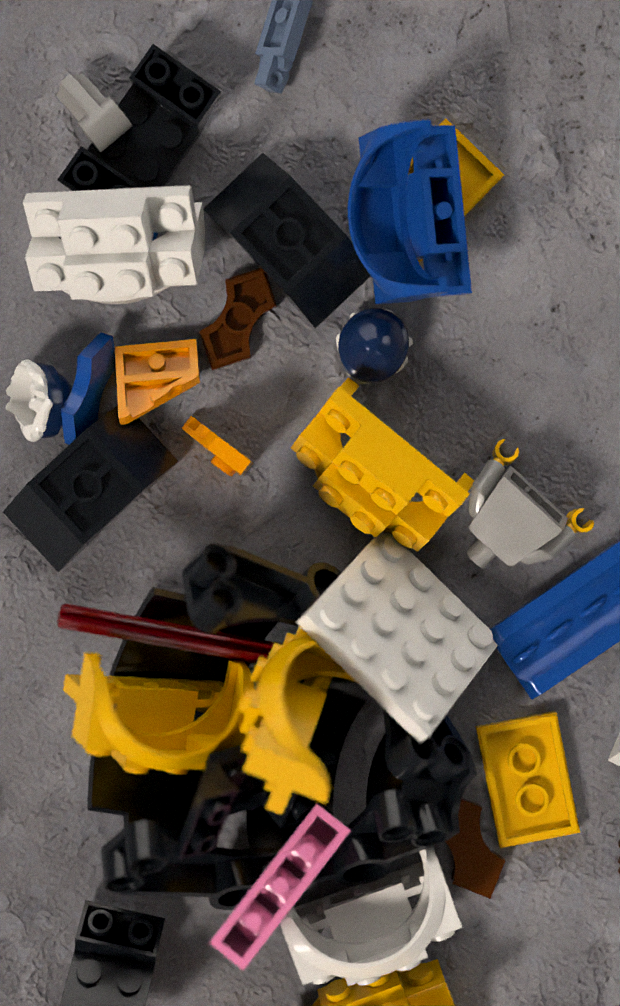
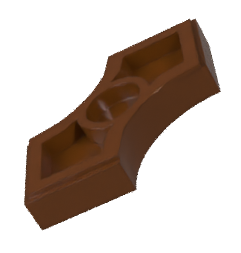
M261 268L225 280L227 299L221 315L213 324L199 331L212 371L251 359L249 346L251 332L257 321L265 313L277 307L267 274Z
M461 798L458 815L460 832L445 841L454 859L451 882L454 885L491 899L505 864V859L491 850L483 840L480 830V816L483 807Z

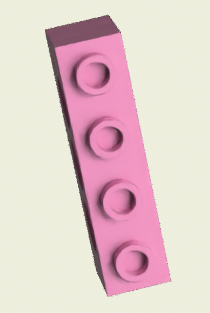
M316 804L209 943L239 968L245 970L351 830Z

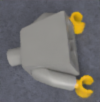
M505 439L500 440L495 445L492 451L493 460L487 461L474 480L471 489L468 511L473 521L468 528L478 540L467 550V554L481 568L486 567L496 556L510 567L518 562L529 565L553 560L576 539V533L588 532L594 527L593 520L587 521L582 528L577 525L576 517L584 511V508L573 509L565 516L512 466L505 471L504 466L512 464L519 454L518 447L510 458H505L500 454L499 448Z

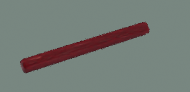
M67 603L62 604L57 617V626L62 629L256 664L259 656L268 659L274 643L283 645V643L224 632L207 634L197 627Z

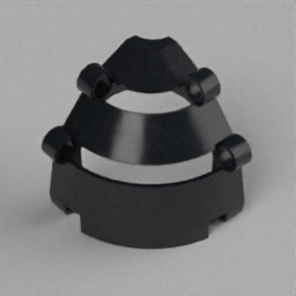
M211 543L205 546L184 567L182 578L185 594L153 587L135 616L197 627L207 634L224 632L265 640L278 622L299 627L296 622L342 572L329 563L317 562L312 564L302 574H299L235 546ZM122 640L109 676L216 680L224 683L229 660L234 659ZM333 677L327 689V696L309 746L332 753L339 761L348 731L357 714L371 695L356 682ZM383 708L385 734L376 749L371 763L367 782L366 808L346 826L351 830L311 883L334 878L338 883L344 885H360L377 881L391 871V862L443 843L460 832L458 815L461 798L467 785L477 775L473 755L447 714L432 734L422 743H419ZM195 710L194 721L204 713ZM91 755L87 810L124 816V829L100 849L105 889L111 892L137 896L209 897L212 907L220 910H235L301 824L296 823L280 828L261 805L254 810H246L249 849L236 850L217 847L216 845L214 850L205 855H194L178 860L174 853L187 810L203 770L188 769L187 774L178 775L164 770L149 768L148 773L136 774L125 771L123 766L111 755ZM338 762L331 775L330 786L332 787L327 802L323 803L320 801L319 806L333 817L334 784Z

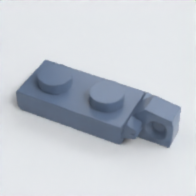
M313 0L271 1L255 52L256 55L260 56L259 70L254 83L256 86L270 93L282 94L289 79L288 71L293 66L292 62H294L300 46V40Z

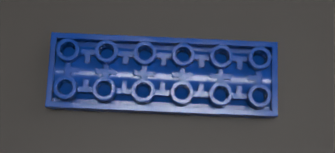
M620 540L489 628L493 634L494 642L498 645L496 647L531 699L540 696L620 641Z

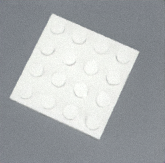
M381 532L377 537H373L296 622L419 743H422L432 734L498 646L493 640L491 630L406 547L399 544L392 536V533Z

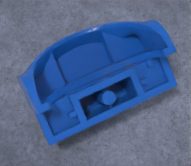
M431 120L407 121L385 125L359 137L361 159L350 186L348 224L354 249L373 279L375 304L413 302L424 298L458 296L472 293L455 125L431 126ZM413 157L414 172L408 174ZM423 259L424 270L418 260Z

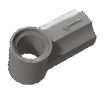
M83 73L79 75L70 74L60 82V88L56 96L78 121L77 125L100 153L133 127L117 104L110 97L106 99Z

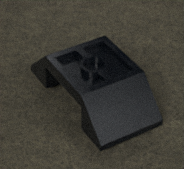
M152 44L130 75L129 79L132 86L118 104V107L133 127L101 153L92 143L87 150L81 146L57 179L58 182L71 191L164 187L201 135L221 95V91Z
M264 153L258 156L203 208L231 240L234 239L287 295L290 303L315 329L371 277L360 261L349 237L286 171Z
M117 405L82 432L32 478L6 507L3 513L55 570L60 572L89 545L88 542L141 493L146 489H150L179 461L140 418L128 424L120 425Z
M243 744L209 754L187 810L174 853L178 860L194 855L202 856L214 850L228 815L244 810L251 811L261 805L266 808L271 791L264 789L267 780L243 771L249 753L241 751ZM308 746V749L324 766L329 782H331V775L338 762L337 757L332 753ZM292 791L282 815L268 809L265 810L280 828H284L296 823L301 824L315 805H319L320 801Z
M85 900L75 937L74 953L59 1006H145L165 918Z

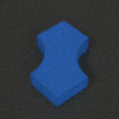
M100 332L77 356V372L74 385L64 404L65 407L61 409L63 436L66 444H71L82 432L98 420L99 406L104 388L110 376L116 370L114 341L111 335Z

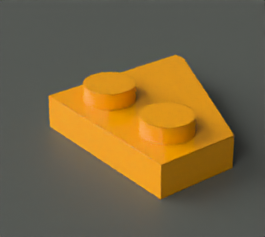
M196 339L115 346L118 419L120 425L134 421L200 383Z
M190 416L181 428L214 454L210 462L228 476L232 477L236 471L244 476L253 465L252 461L194 417Z

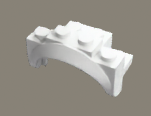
M191 185L26 193L23 206L32 239L25 259L34 291L62 290L70 294L71 300L85 299L104 304H128L153 297L170 286L197 285L205 251V221L202 202L194 203ZM154 232H167L152 241Z
M433 846L419 851L422 858L420 863L389 873L377 881L356 885L291 908L280 925L302 985L311 982L313 984H323L332 980L335 976L345 978L348 986L356 983L358 985L371 984L380 979L382 975L395 970L407 971L415 968L420 964L421 960L428 958L425 948L431 941L438 942L448 939L455 933V930L462 928ZM416 895L419 900L415 908L412 909L408 897ZM329 926L334 939L320 934L323 928Z

